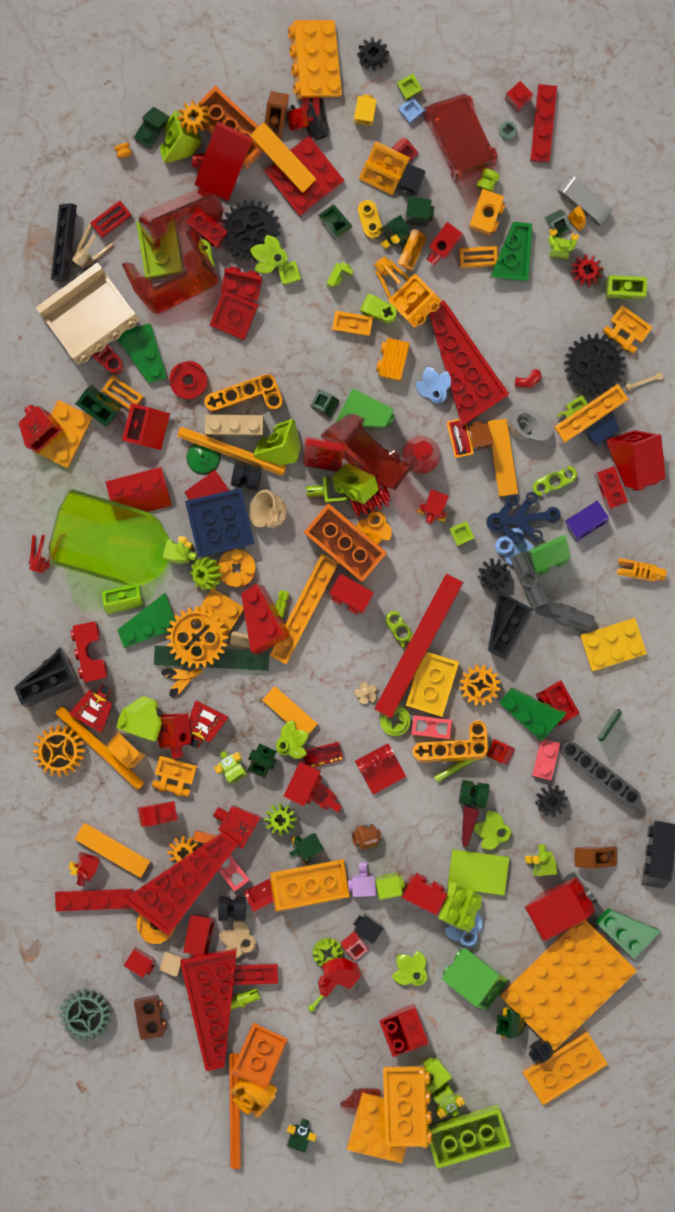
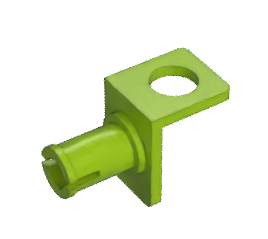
M323 476L322 485L306 486V491H314L306 493L307 498L324 496L327 503L350 501L348 497L331 498L330 481L327 476Z

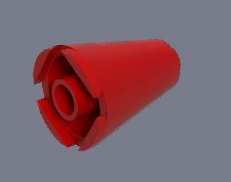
M427 436L411 438L405 444L402 452L403 462L407 468L417 474H426L435 469L441 456L438 444Z

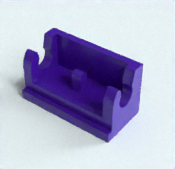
M597 500L565 520V523L575 541L578 542L608 523L609 516Z

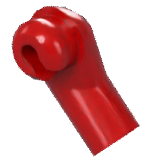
M532 370L527 378L516 377L514 387L533 388L542 378L540 370Z

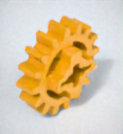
M476 664L474 670L468 667L469 673H462L465 679L459 680V682L463 683L459 690L465 691L462 697L468 696L467 702L469 703L474 700V705L476 706L478 701H481L482 706L485 705L486 700L492 703L491 697L497 698L498 696L495 694V691H500L496 684H499L501 681L495 680L498 674H492L493 668L491 667L485 670V665H482L481 669H479ZM479 672L478 677L473 680L469 679L472 674ZM486 674L491 678L492 684H489L485 679ZM481 679L482 683L488 686V688H480L479 691L478 687L471 684V682H479ZM467 686L472 687L474 696L469 693ZM486 690L491 691L486 697L481 698L483 692Z

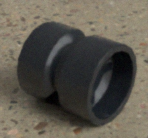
M235 462L231 486L239 488L246 486L249 490L257 491L262 467L256 465L247 467L246 463Z
M219 896L218 921L229 922L230 919H233L235 922H245L246 897L231 899L230 896ZM233 905V913L228 912V906Z

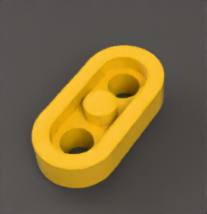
M364 200L358 206L359 219L365 236L374 239L380 236L379 228L382 227L375 203L370 200ZM368 206L371 208V211L365 212L364 208ZM375 225L376 229L374 231H371L369 229V226Z

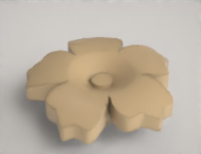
M362 681L359 685L360 689H355L354 694L357 698L360 697L359 703L362 705L368 703V700L372 703L376 700V694L374 693L377 691L376 685L370 684L368 686L367 681Z

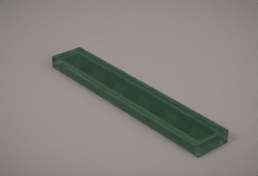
M155 646L154 665L188 666V662L186 661L182 665L181 657L175 660L177 653L170 654L173 646ZM193 648V652L199 656L202 654V649ZM224 649V654L218 653L220 656L219 660L213 658L214 664L211 665L207 661V668L269 671L270 652L264 651L258 655L248 650Z

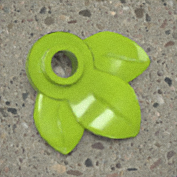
M269 235L265 237V244H258L250 249L253 257L259 261L255 267V271L258 273H270L275 267L284 266L288 260L287 253L281 249L278 239ZM280 254L282 256L281 261H276L274 256Z
M294 721L287 722L282 727L281 737L276 742L277 752L281 755H290L294 759L303 758L307 753L302 746L307 741L309 733L296 730ZM283 743H286L285 749H283Z
M487 811L486 821L479 822L474 826L476 834L484 838L481 843V848L494 849L499 843H505L511 837V829L504 824L502 816L494 811ZM504 830L505 835L500 837L498 831Z
M417 951L413 957L406 954L397 955L396 963L399 970L392 974V978L401 985H408L410 983L415 986L423 985L428 977L425 970L427 963L425 956L420 951ZM419 972L421 975L420 979L416 980L414 977L415 973Z

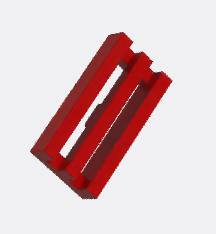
M119 200L92 220L90 225L103 239L131 218L132 214ZM119 207L122 208L100 226L96 225ZM126 213V215H124L122 218H120L118 221H116V222H115L114 224H112L110 227H108L107 229H105L103 232L101 231L103 228H105L107 225H109L111 222H113V221H114L115 219H117L119 216H121L122 214Z

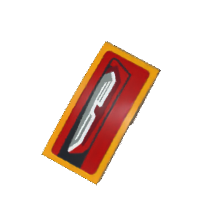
M459 419L447 421L454 458L473 455L467 424L461 427Z

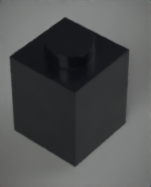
M407 164L399 184V189L402 190L401 193L407 196H417L425 176V170Z
M366 913L363 916L359 915L353 923L355 925L354 931L371 944L375 942L384 929L383 925Z

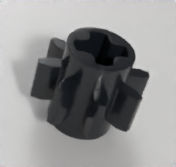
M539 1039L529 1046L531 1051H529L528 1055L533 1062L538 1060L541 1064L552 1057L550 1052L553 1048L548 1040L543 1042L542 1039Z

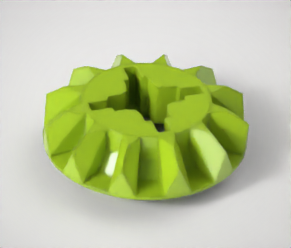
M398 706L392 718L398 712V719L403 724L397 723L394 729H392V722L387 719L388 716L384 714L380 716V725L384 732L389 735H402L410 726V715L401 706Z
M323 938L314 945L312 954L317 965L322 967L327 961L334 959V957L329 956L324 961L325 954L320 950L327 951L331 946V954L335 958H343V949L337 940Z

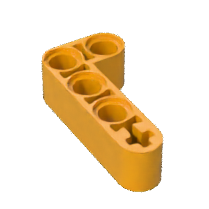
M264 374L207 395L204 401L206 408L213 413L263 396L267 408L271 411H278L283 405L278 385L271 374ZM265 379L273 381V385L270 388L262 386ZM249 385L255 388L254 393L251 395L244 392V389ZM229 392L237 394V398L234 401L226 399ZM220 395H223V400L226 403L223 405L222 401L217 402L216 407L208 405L211 403V399L215 401L221 400ZM272 397H277L279 399V404L277 406H271L269 404V399Z
M479 720L472 722L469 727L470 740L417 743L412 751L414 759L419 763L484 759L488 754L486 725ZM481 727L483 732L480 735H476L473 733V729ZM478 745L485 748L481 754L474 752V748ZM463 747L465 752L462 755H457L455 749ZM429 748H432L433 757H430V753H427L430 752ZM438 748L446 750L443 756H438L435 752ZM420 749H423L425 752L423 757H420L418 754Z

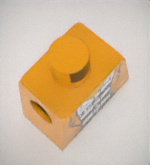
M120 730L106 744L107 749L124 766L130 769H134L146 756Z

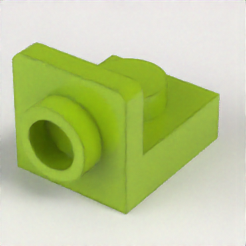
M343 262L341 264L336 263L326 286L334 289L335 285L339 286L343 275H340L341 273L352 277L354 273L351 270L352 267Z

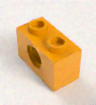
M482 189L468 229L488 236L491 235L492 231L496 232L499 221L496 220L498 213H503L506 204L502 202L504 196ZM489 209L493 212V216L485 217L483 211Z

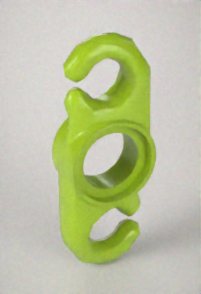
M567 466V470L573 473L571 478H566V469H561L558 472H553L536 480L532 486L533 492L537 496H543V492L537 489L539 484L545 486L544 493L547 494L552 490H557L574 482L577 478L576 469L572 466ZM551 476H558L560 478L558 486L554 487L550 484Z
M395 610L390 611L386 615V624L394 637L400 642L401 647L405 648L406 644L410 642L413 633L404 623L402 617H399L396 623H392L390 621L391 616H399L400 613ZM399 627L407 629L408 634L405 638L397 636L396 631Z

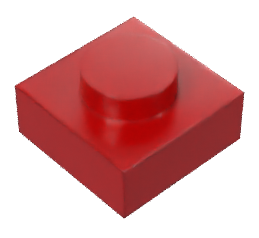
M305 107L287 111L290 131L309 127Z

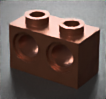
M158 995L135 999L134 1007L140 1040L164 1036L165 1030H167L166 1019H162L161 1011H164L162 999L159 1000ZM145 1004H153L155 1010L153 1012L146 1011ZM150 1022L157 1024L158 1029L156 1031H151L148 1028Z

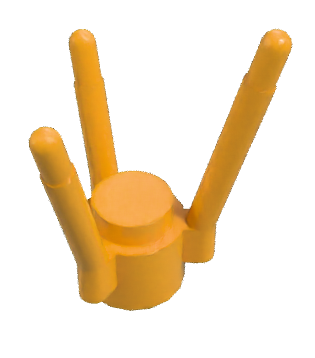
M386 256L374 264V267L377 269L375 274L378 276L388 299L391 298V294L382 275L385 277L390 275L397 284H401V281L392 272L394 269L406 280L411 278L396 266L392 260H388Z

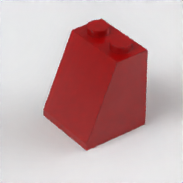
M632 430L607 440V445L625 487L633 488L634 491H640L648 485H656L658 481L666 479L661 434Z
M577 877L541 892L525 906L543 941L584 921L595 912L592 901L589 900L583 885Z

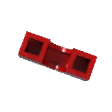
M93 621L73 625V630H70L72 641H76L77 649H74L76 660L80 661L81 668H78L80 679H83L84 682L109 678L105 659L94 660L88 654L89 645L92 642L101 640L98 622Z

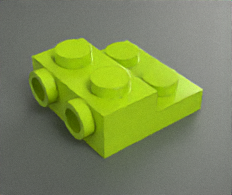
M451 882L438 919L458 930L470 933L471 929L475 926L477 911L482 906V896Z

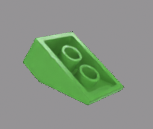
M566 534L526 552L535 573H539V575L549 572V567L555 564L557 568L567 564V559L571 558Z

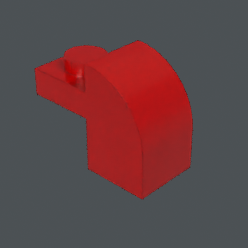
M175 801L137 807L141 827L178 820Z
M334 958L327 961L322 966L324 975L318 980L320 995L327 998L337 984L351 989L361 977L358 964L345 958Z

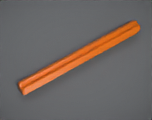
M230 1053L229 1055L230 1092L240 1080L239 1077L231 1074L239 1053ZM230 1093V1168L239 1169L241 1166L240 1109L232 1100L234 1095Z

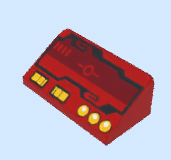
M339 741L305 750L307 755L303 757L304 762L312 767L344 760Z

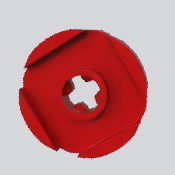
M186 361L179 363L170 373V386L175 395L182 399L194 400L201 396L207 388V374L204 368L196 362ZM192 376L193 384L185 385L184 377Z

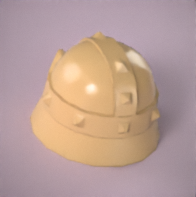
M266 489L261 490L255 495L250 505V520L254 526H267L275 529L276 526L282 525L286 519V504L276 493L273 494Z

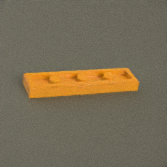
M264 122L249 135L301 193L316 180Z
M617 384L556 425L554 429L562 441L566 443L629 399L619 384Z
M507 418L488 421L493 439L491 449L499 497L517 495L518 489Z
M85 822L75 837L76 841L140 878L151 862L149 859Z

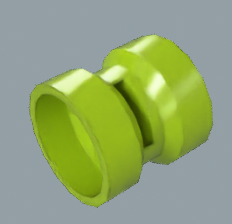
M483 168L481 172L482 177L477 181L475 187L480 191L485 189L494 192V185L498 182L500 175L493 170Z

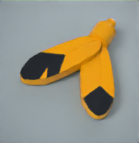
M174 668L162 670L161 674L163 676L179 679L170 689L169 695L171 697L179 695L191 679L199 676L203 670L194 669L189 672Z

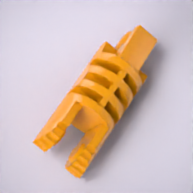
M618 558L620 566L629 567L631 570L620 568L617 570V575L653 582L655 580L664 581L666 578L667 570L658 568L657 565Z

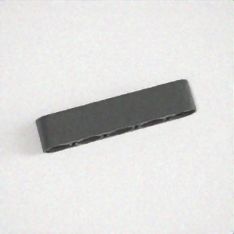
M566 741L561 745V754L621 801L630 806H635L640 802L641 795L638 790L578 744ZM566 746H574L575 751L572 755L566 754ZM587 756L590 759V763L588 766L583 767L580 763L581 758ZM599 768L605 770V776L601 779L596 777V771ZM614 780L620 781V788L618 790H613L611 787V783ZM632 791L635 793L636 798L634 801L628 802L627 794Z

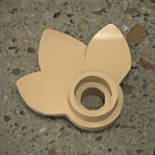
M234 921L233 929H227L219 933L221 941L228 946L226 950L237 948L236 958L242 953L252 952L256 947V940L250 935L249 927L244 922ZM244 940H248L250 942V945L248 947H245L243 945Z

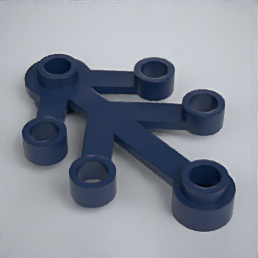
M529 492L525 497V501L513 516L505 517L511 507L517 505L518 497L516 495H509L506 504L499 513H492L488 516L486 524L489 530L493 532L502 531L512 539L514 544H521L524 536L522 533H515L507 526L510 524H515L531 536L533 541L539 542L543 537V533L540 530L533 529L525 522L547 520L549 523H556L560 519L561 513L558 508L550 507L546 512L525 514L531 504L537 501V495L534 492ZM533 495L535 500L529 501L528 496ZM515 498L516 503L511 504L509 499ZM550 512H556L557 516L552 518ZM498 519L500 524L494 525L492 521ZM536 532L539 533L540 538L535 539L533 534ZM514 536H521V541H515Z

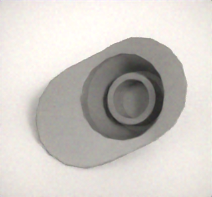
M517 409L512 413V422L508 427L519 440L533 439L545 441L551 437L553 432L550 422L545 417L523 409Z

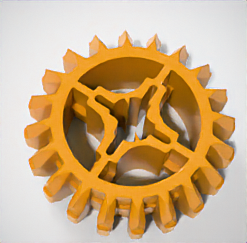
M61 725L56 726V731L53 726H50V733L47 730H43L42 733L45 737L37 736L41 743L34 742V746L39 747V749L33 750V753H39V756L35 757L34 760H41V763L37 766L40 768L45 765L44 773L51 769L50 776H54L55 771H57L58 777L62 776V771L65 776L69 775L68 769L75 772L76 769L73 765L81 766L77 759H84V756L79 755V752H85L84 748L79 749V746L84 744V741L77 742L80 735L78 734L74 737V729L68 733V726H64L63 731H61ZM54 735L65 736L59 744L48 740ZM69 741L72 742L74 747L73 757L67 751ZM45 745L51 751L49 761L44 754ZM62 746L63 754L56 756L54 747L59 748ZM59 758L70 762L63 767L53 765Z

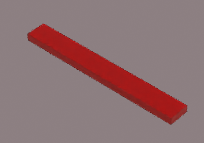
M447 573L445 574L374 708L375 710L390 718L393 717L464 582Z

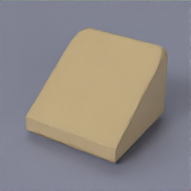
M233 631L230 645L248 650L250 645L248 635Z
M165 951L160 970L177 977L181 967L180 960L183 959V956Z

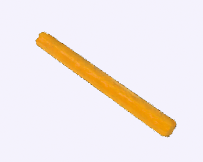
M185 427L179 428L177 434L179 438L248 464L260 466L264 470L281 476L286 471V465L280 466L257 459L253 456L254 453Z
M63 706L56 710L55 714L71 729H74L77 735L79 734L94 751L136 790L144 785L143 780L130 768L124 766L98 738L75 717L71 716L68 710Z

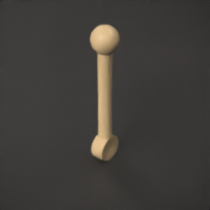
M659 372L645 380L633 384L627 383L625 389L630 391L633 387L653 380H661L663 374Z

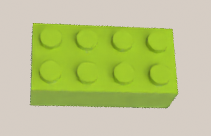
M498 1104L428 1125L429 1131H432V1143H429L437 1169L511 1147Z

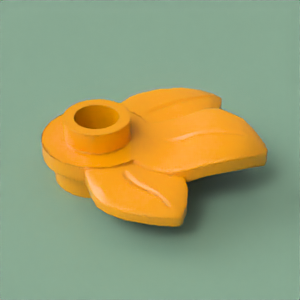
M380 511L371 512L366 519L360 520L356 525L378 545L382 539L387 541L391 539L392 529L386 523L385 515ZM376 517L380 518V522L378 524L374 523V519Z

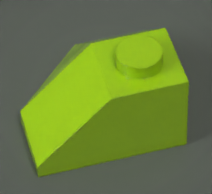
M174 110L165 124V143H161L160 146L162 160L166 164L192 156L202 142L199 131L198 134H194L192 129L190 133H187L186 127L181 128L180 124L182 122L178 121L177 117L182 114Z
M290 419L275 425L272 428L274 430L273 433L267 438L262 437L258 441L253 455L257 459L280 466L296 462L301 445L295 420Z
M141 696L122 709L116 728L156 742L162 725L161 718L157 716L156 712L158 708L157 701Z

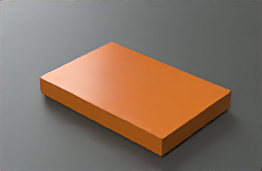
M253 1023L231 1074L266 1090L288 1039Z

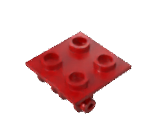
M389 743L355 760L372 794L407 777Z

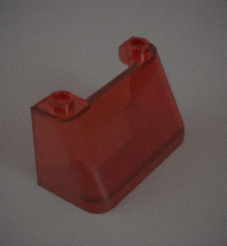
M465 93L430 104L423 109V117L426 123L430 122L429 127L433 130L447 160L448 168L450 167L452 172L450 175L454 183L481 172L483 168H490L496 165V158H498L496 149L494 147L491 148L473 109L474 102L470 95L467 96Z
M199 188L142 212L139 216V225L151 251L160 248V239L166 234L168 223L194 213L197 208H200L217 223L221 222L224 208L218 197L205 189Z

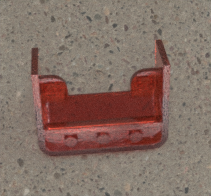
M185 231L193 247V250L187 252L183 258L186 271L155 287L149 278L140 277L134 263L122 264L134 292L152 313H164L216 286L218 282L217 273L197 231Z
M355 413L353 415L347 414L322 433L321 438L325 441L345 444L343 459L350 465L375 476L378 485L396 490L414 466L412 463L402 461L400 454L395 450L391 449L389 451L384 449L362 428L365 419Z

